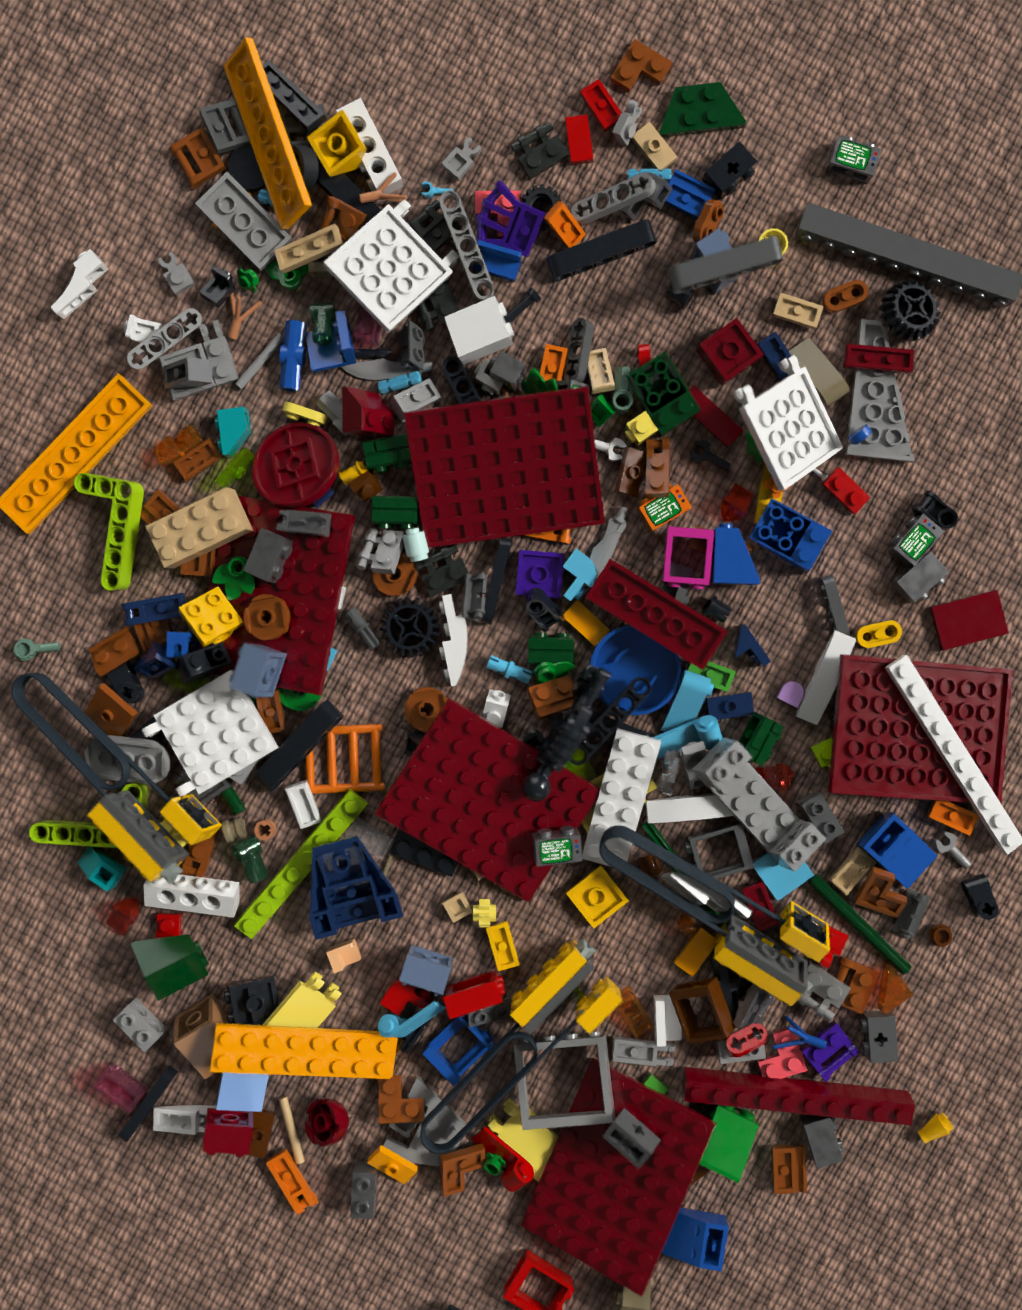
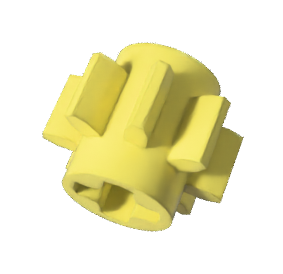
M479 899V905H473V922H479V927H490V922H496V905H490V899Z

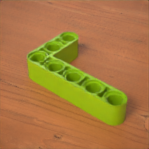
M80 473L74 479V487L78 492L112 499L101 584L108 591L125 590L131 583L144 489L140 483L97 474ZM122 532L124 534L123 540L121 539Z
M130 783L124 786L122 791L129 790L130 792L132 787H136L139 791V796L136 799L147 809L148 788L146 784ZM44 820L35 823L29 830L31 840L36 843L118 848L111 844L106 834L96 828L93 823ZM41 826L46 829V836L41 835ZM63 828H66L68 830V838H65L63 836ZM85 829L91 832V839L85 837Z

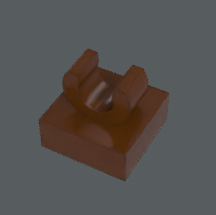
M647 852L633 861V865L640 864L641 871L652 878L662 872L658 858Z

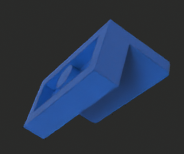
M478 240L477 244L489 275L516 282L522 261V253ZM473 264L472 270L481 272L482 268L479 264Z

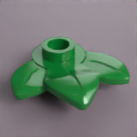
M271 261L267 265L270 277L273 280L280 281L281 285L289 290L297 289L301 285L302 277L309 272L308 264L285 274L280 271L277 261Z
M535 368L529 372L527 381L521 382L524 395L558 390L554 378L545 381Z
M241 556L234 557L229 564L220 565L212 579L213 583L225 584L226 596L230 601L240 597L243 591L252 594L255 588L254 576L243 571L247 559ZM240 564H242L243 566L241 572L238 571V566Z
M570 662L540 663L534 670L535 677L537 678L536 685L570 675L569 671L575 666Z

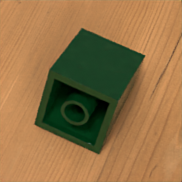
M189 934L130 943L142 973L158 1001L209 975L205 968L209 963L198 941L193 942Z

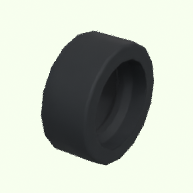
M292 144L291 147L297 163L298 159L301 162L300 173L307 190H310L315 185L319 173L316 153L307 145Z

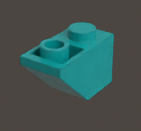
M244 406L217 410L218 417H215V426L217 431H220L221 438L218 439V449L227 458H232L251 434L249 412Z
M91 846L87 847L77 862L87 878L107 892L117 886L128 869L99 848Z

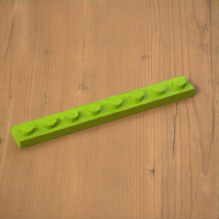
M349 789L239 917L234 927L252 939L312 870L313 847L337 841L368 805L367 801L352 789Z

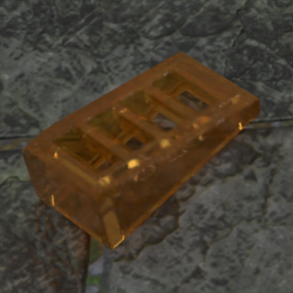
M627 986L620 990L622 1002L616 1008L636 1039L654 1028V1025L631 987ZM633 1004H636V1006L630 1008V1009L627 1010L626 1012L624 1011L625 1009L629 1008V1007L632 1006ZM640 1012L639 1015L629 1020L630 1017ZM645 1019V1022L634 1028L633 1025Z

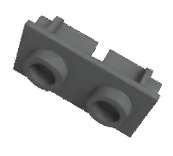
M408 320V326L402 327L400 331L401 348L405 349L401 351V366L406 371L412 370L413 366L423 370L424 334L420 327Z
M466 573L462 617L480 622V619L485 615V597H482V595L486 593L488 582L486 574L478 573L476 577Z
M908 889L906 894L907 904L898 918H896L892 931L900 933L906 938L913 939L930 897Z
M503 997L502 1003L465 1014V1016H468L469 1028L512 1017L510 1015L511 997Z

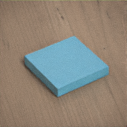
M767 852L753 861L755 871L777 901L814 876L805 862L794 872L779 866Z

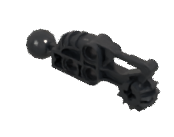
M589 665L579 673L572 690V695L576 697L574 703L569 710L562 711L555 720L535 759L536 762L540 763L537 772L529 774L523 780L522 792L528 800L539 802L550 794L551 785L548 779L552 771L560 773L562 767L567 764L576 751L579 743L588 734L591 724L587 721L593 711L590 707L601 695V690L604 689L605 683L609 681L611 677L609 671L602 667L598 668Z

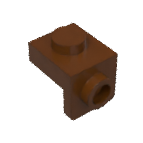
M368 471L349 482L351 489L364 502L383 490L377 476L374 473L370 474Z

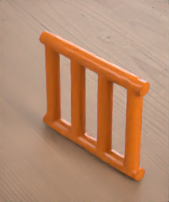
M382 724L335 726L326 736L328 784L315 785L313 750L305 758V776L312 794L346 793L349 789H352L354 792L385 790V784L382 782L379 733L382 732ZM371 733L373 782L359 783L357 734ZM348 734L350 783L337 784L335 735Z

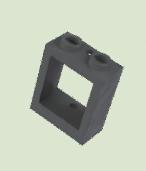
M739 821L687 836L688 842L685 843L688 856L692 855L695 864L692 865L716 879L754 868L745 833ZM732 831L740 861L704 871L695 842Z

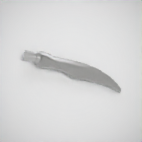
M384 358L341 366L351 375L367 380H384L404 374L409 375V373L418 371L420 375L423 372L434 371L433 362L423 363V370L413 366L412 370L406 371L401 366V362H392Z
M620 506L617 515L609 519L603 539L592 549L590 560L596 567L597 578L609 559H611L618 539L627 526L624 519L628 509Z

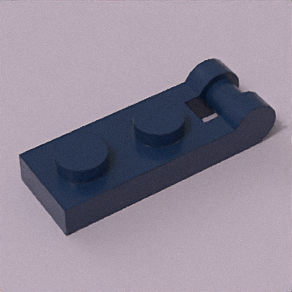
M184 593L121 604L122 611H125L126 619H124L125 627L182 617L178 609L186 604ZM134 609H139L140 617H135Z

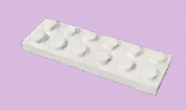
M617 728L582 851V859L610 866L599 854L600 841L604 831L609 827L618 825L625 826L636 832L661 740ZM611 838L605 842L607 849L626 862L628 861L632 843L622 838Z

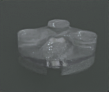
M671 749L670 752L666 751L663 757L661 768L665 769V772L659 777L657 790H660L661 794L669 796L672 794L671 784L675 783L680 751Z

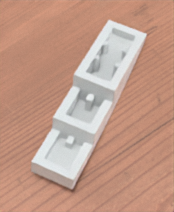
M834 630L815 667V673L805 690L806 695L796 712V717L816 725L818 724L837 686L840 654H851L856 642L855 638Z
M714 793L694 796L683 795L646 800L645 802L648 823L734 816Z
M670 872L664 873L661 876L664 881L695 905L707 904L715 912L728 911L731 907L726 898L687 875ZM734 897L735 908L733 915L740 919L748 918L753 910Z
M179 1105L155 1107L153 1131L191 1135L204 1132L207 1108H216V1106Z

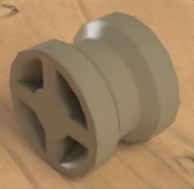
M241 816L236 817L234 821L225 820L222 822L223 834L228 843L233 842L236 838L244 839L247 837L245 822Z

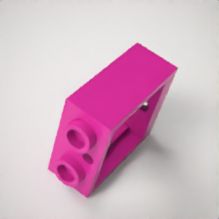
M667 527L663 582H667V586L681 587V583H688L690 588L704 589V585H709L714 530ZM673 537L707 539L703 579L670 576Z

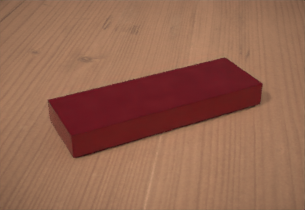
M846 344L843 368L911 374L913 373L915 350Z
M693 385L689 391L701 409V412L695 415L694 418L728 448L744 430Z

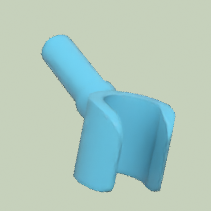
M427 181L421 184L423 188H430L426 193L421 192L426 199H431L435 194H442L445 191H453L450 188L433 187Z

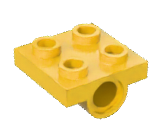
M219 587L180 606L178 612L203 647L212 642L213 644L223 642L234 630L243 626V620Z

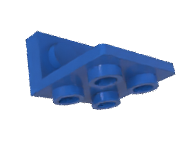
M345 310L336 312L337 321L333 322L334 327L306 333L312 372L356 363L351 328Z

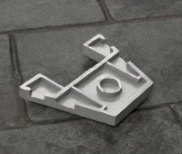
M417 1076L408 1093V1097L425 1099V1106L428 1107L425 1112L426 1118L442 1100ZM447 1104L428 1123L425 1132L429 1140L437 1144H443L450 1141L467 1123ZM420 1122L409 1146L387 1136L383 1144L387 1149L412 1163L440 1167V1155L456 1151L461 1140L446 1153H432L421 1142L420 1132L423 1122Z

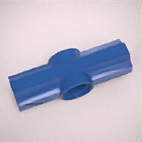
M298 320L286 321L284 345H281L280 365L282 366L279 388L281 390L300 391L302 367L305 366L306 349L304 347L305 322Z

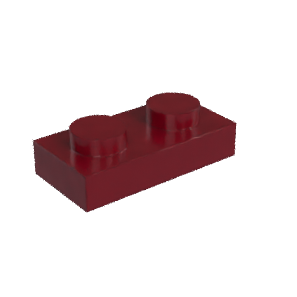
M762 880L741 888L744 896L775 914ZM747 903V906L753 910L751 916L757 930L762 931L779 924L778 921Z

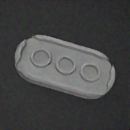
M107 735L155 784L168 775L171 766L170 757L166 749L158 742L149 739ZM95 738L86 747V763L101 779L119 781L122 775L120 763ZM130 765V777L127 782L149 785Z

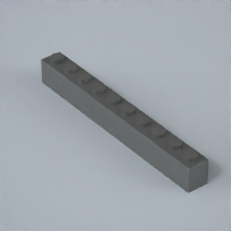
M809 202L803 209L795 232V236L800 237V240L804 242H816L825 249H837L843 251L842 253L846 256H858L864 258V261L867 263L885 265V268L890 271L899 270L907 273V276L911 278H923L932 285H944L950 287V290L953 292H965L971 294V297L974 299L992 301L993 305L998 307H1008L1014 303L1022 284L1021 273Z

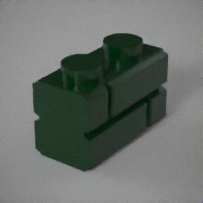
M407 434L362 442L367 469L373 471L374 474L387 472L386 468L395 467L396 470L406 469L412 463Z
M372 496V524L377 525V529H391V525H400V529L407 530L413 528V526H419L418 497Z
M533 632V637H529L528 664H540L543 662L553 664L570 662L573 664L574 638H569V633H556L555 638L547 637V633Z
M754 712L738 742L752 756L750 760L763 767L764 763L771 757V750L775 742L780 740L782 736L781 731L784 726Z

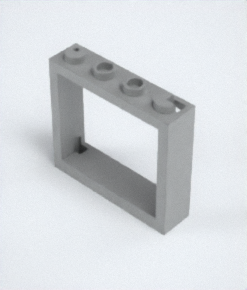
M592 1031L590 1034L586 1032V1036L578 1037L577 1033H568L553 1047L598 1046L605 1110L530 1116L525 1075L518 1082L522 1130L614 1122L616 1118L606 1034L600 1035V1031ZM555 1035L542 1036V1040H536L537 1050L546 1049L555 1040ZM520 1038V1042L514 1044L516 1073L525 1066L523 1051L533 1050L530 1042Z

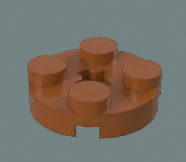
M401 552L396 567L399 568L400 578L391 580L390 574L373 573L372 571L373 581L377 589L389 596H401L414 587L417 580V568L405 553Z
M262 594L254 597L249 607L244 611L246 629L260 640H275L289 629L290 612L288 606L283 599L274 595ZM266 611L272 616L269 623L262 619L266 615Z
M422 687L415 690L405 703L404 711L407 721L417 730L427 732L447 701V697L442 691L433 687ZM424 703H429V706L434 708L430 712V716H426L425 712H421V708L425 706Z

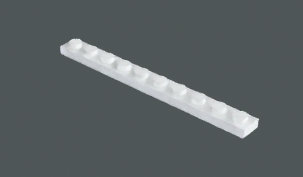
M901 655L885 667L886 671L1001 852L1006 855L1010 854L1022 844V836L908 656Z

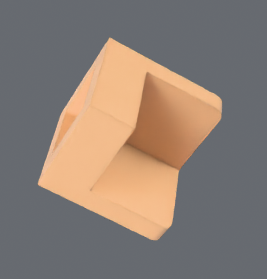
M355 938L331 946L326 952L334 973L342 971L346 965L360 961L362 958Z

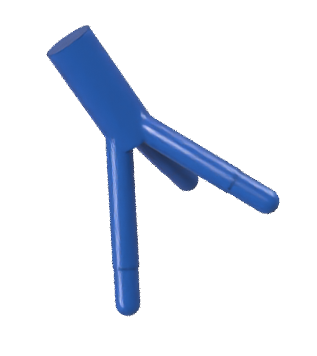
M785 1016V1019L791 1025L787 1029L803 1039L773 1045V1049H779L806 1043L824 1050L827 1041L807 1034L789 1016Z

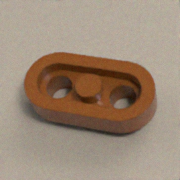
M710 199L705 203L693 229V240L695 243L716 230L724 215L721 201Z
M853 280L829 290L823 297V307L830 313H838L858 305L866 299L868 287L861 280ZM851 291H857L858 297H854L851 294ZM830 299H835L837 305H832Z

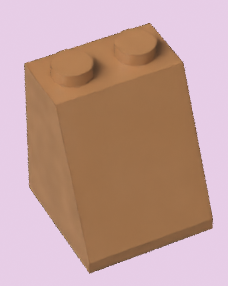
M213 993L176 1015L174 1022L173 1044L204 1079L219 1073L210 1072L216 1023L228 1024L227 1015Z

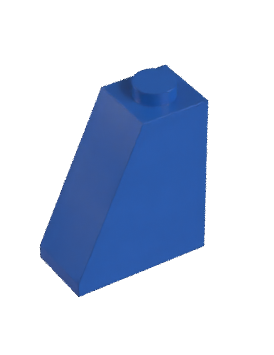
M719 524V527L713 529L711 584L759 585L760 578L739 528H733V524Z

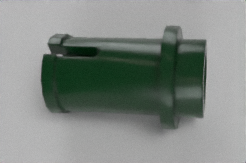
M233 786L220 793L231 810L230 814L233 813L234 816H237L246 810L244 806L246 803H242Z

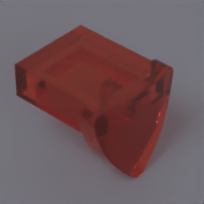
M735 483L721 502L722 520L729 522L744 517L748 512L747 507L754 494Z
M783 763L776 764L775 766L755 768L757 773L772 789L785 791L793 780L794 772L788 765Z
M137 898L121 900L111 908L112 912L106 924L123 936L130 930L138 917L139 901Z

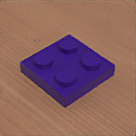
M519 550L516 595L526 596L530 589L540 588L545 591L549 598L560 599L564 553Z

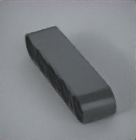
M773 236L670 267L667 271L673 292L677 294L779 264L784 258L778 237Z

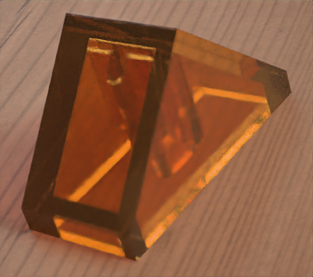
M884 962L877 1007L883 1013H888L911 997L913 993L895 968L889 963Z

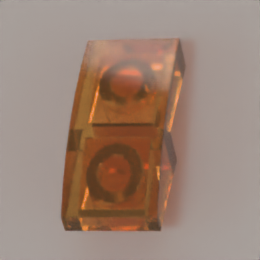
M189 424L178 434L176 439L168 435L157 445L154 453L159 463L164 466L185 456L203 439L196 427Z

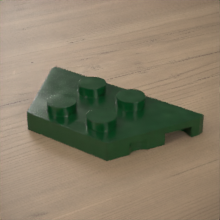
M721 82L675 87L659 134L663 138L745 128L746 120Z

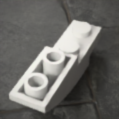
M448 594L442 596L443 601H439L441 614H446L447 623H444L446 637L450 636L451 640L442 642L443 647H439L442 661L446 660L448 669H444L446 682H451V686H456L465 665L468 633L466 618L462 617V615L456 616L453 596Z

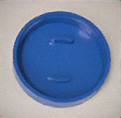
M629 624L620 626L605 635L596 646L590 665L598 668L602 667L611 673L609 681L605 683V687L601 690L602 693L599 696L607 706L635 677H644L650 682L651 692L630 715H644L663 707L675 694L681 677L679 655ZM638 681L635 683L634 690L636 693L641 694L645 692V682ZM622 698L618 703L621 710H627L631 705L628 698Z

